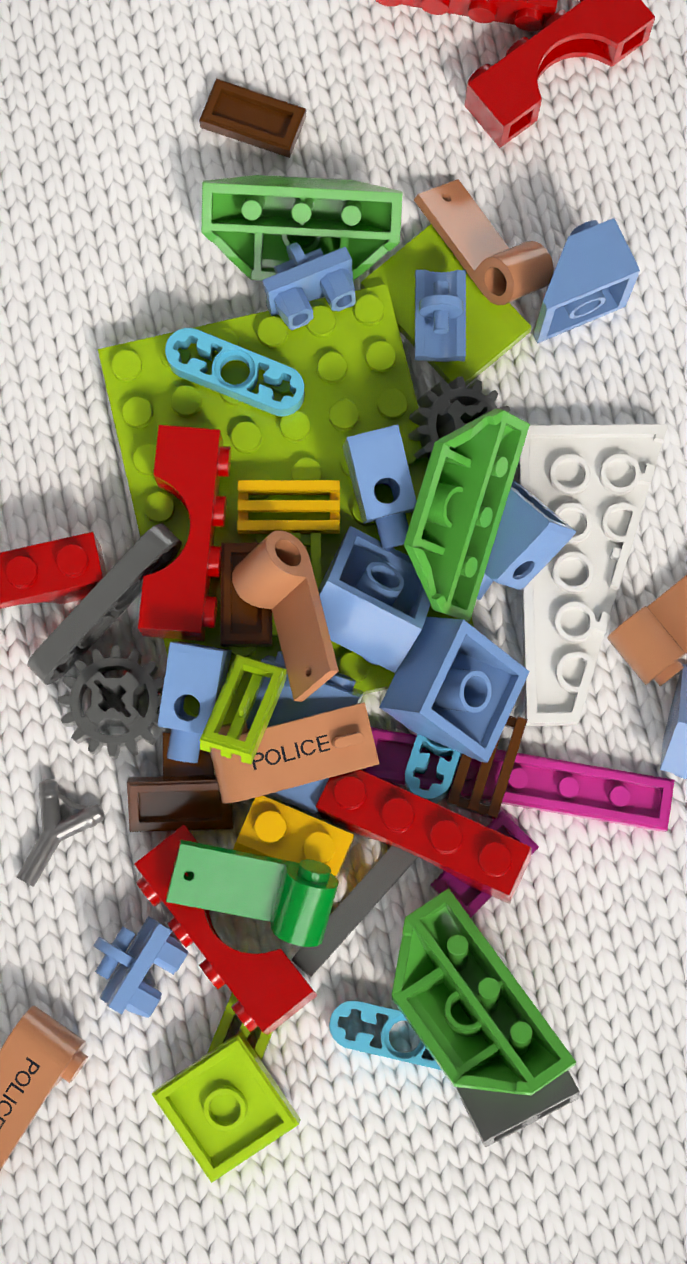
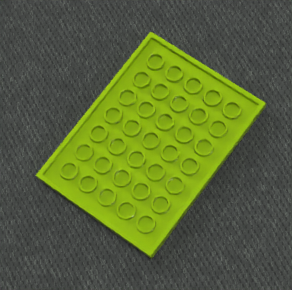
M388 284L356 290V303L338 312L331 310L326 298L309 301L313 309V319L308 324L294 330H290L279 314L271 316L269 310L193 327L295 369L303 379L305 397L302 406L295 413L288 416L270 414L177 376L170 369L165 353L166 343L174 332L98 349L140 537L153 526L163 523L182 542L179 552L168 565L180 555L185 547L190 531V517L187 509L179 499L158 487L153 475L158 425L219 429L223 439V446L231 447L229 477H220L218 495L227 497L224 527L215 526L214 546H221V543H261L269 535L238 534V480H340V534H321V582L350 526L380 541L376 522L363 524L342 448L347 437L398 424L417 501L429 459L427 457L422 459L415 458L414 454L422 446L420 441H413L408 437L409 433L419 427V425L409 419L410 414L419 407ZM191 343L188 349L178 348L177 351L180 353L183 364H187L191 358H197L206 362L208 370L205 374H212V364L219 352L213 351L211 361L198 354L197 344ZM240 360L227 362L221 370L223 380L233 385L243 383L250 374L248 365ZM259 370L258 382L252 393L258 394L259 384L273 390L275 401L281 402L285 395L294 396L290 391L289 381L283 380L279 387L264 382L263 374L266 371ZM379 484L374 487L378 501L382 503L393 502L394 497L389 486ZM249 495V500H330V495ZM414 511L405 513L408 526L410 525ZM249 512V520H330V512ZM404 545L393 547L408 555ZM305 547L311 561V547ZM221 571L219 577H211L209 596L217 597V614L215 628L206 627L205 641L163 638L167 658L170 642L182 641L232 650L228 673L236 655L261 662V659L266 656L276 657L278 651H282L278 637H273V647H221ZM430 604V607H429V610H428V613H427V616H426V617L458 619V618H455V617H452V616H449V615H446V614H443V613L434 611L433 608H432V606H431V604ZM471 616L470 622H468V623H469L471 626L474 627L473 620H472V616ZM331 641L339 673L355 679L354 688L363 691L364 694L389 688L395 675L394 672L380 665L372 664L357 653ZM245 671L222 725L233 722L253 673ZM187 695L184 699L183 709L188 715L197 717L200 703L194 696Z

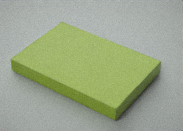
M432 224L360 282V289L388 284L399 331L414 348L415 271L451 272L465 270ZM466 272L465 361L427 362L448 384L457 377H463L467 386L529 334L532 326L510 303L505 305L491 303Z

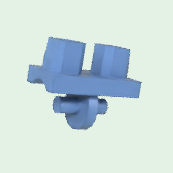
M295 242L287 246L289 261L274 266L276 275L262 280L267 297L265 302L271 316L279 314L290 330L304 326L313 319V309L309 301L325 296L331 310L337 312L356 303L352 258L346 247L323 255L320 248L304 254L300 245Z
M416 270L415 361H465L466 270L451 272Z
M150 916L147 917L127 952L125 951L136 934L124 926L120 929L113 943L98 937L93 945L105 954L95 972L109 979L115 970L99 998L107 1003L109 1008L121 1015L126 1009L131 1013L149 1018L157 1007L162 995L159 990L142 981L151 965L154 963L174 975L188 955V950L170 935L172 930Z

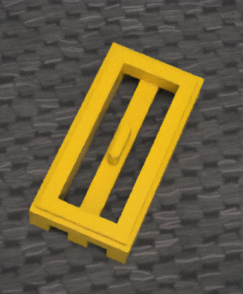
M238 480V534H270L274 531L300 534H340V480ZM249 495H330V500H249ZM249 512H330V520H249Z

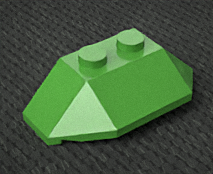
M252 175L205 180L202 182L201 233L213 242L250 280L262 281L276 275L274 266L289 261L287 246L297 242L304 254L320 248L323 255L346 247L352 258L354 281L400 243L403 191L356 180Z
M495 408L435 441L404 541L406 551L433 610L458 619H464L467 622H470L530 426L529 423L505 410Z
M449 888L405 917L392 990V1000L453 1087L532 1096L576 1065L573 1056Z

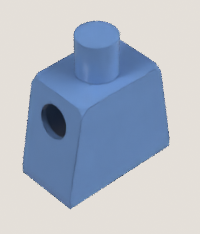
M398 424L347 437L342 448L363 524L376 522L383 550L404 545L409 528L405 513L414 511L417 501ZM379 484L389 486L392 489L393 502L382 503L378 501L374 487Z
M514 479L477 596L478 600L482 599L493 581L518 590L526 587L577 532Z
M182 641L170 642L158 717L159 727L171 729L167 752L168 759L198 763L200 738L227 678L232 650ZM187 695L194 696L200 703L197 717L188 715L183 709L184 699Z

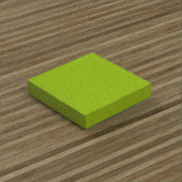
M241 1031L152 1092V1096L211 1183L298 1126L301 1121Z

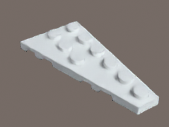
M669 424L529 426L518 462L519 484L577 532L529 584L521 589L524 667L530 671L524 683L525 719H528L526 726H566L579 723L596 667L598 654L607 631L612 608L623 578L642 515V509Z

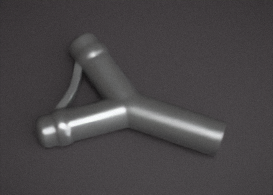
M52 779L39 783L38 795L41 806L42 833L16 876L33 887L61 841L96 826L105 818L104 811L100 805L94 804L88 807L71 801L58 790L57 781ZM59 798L68 806L81 811L61 820Z

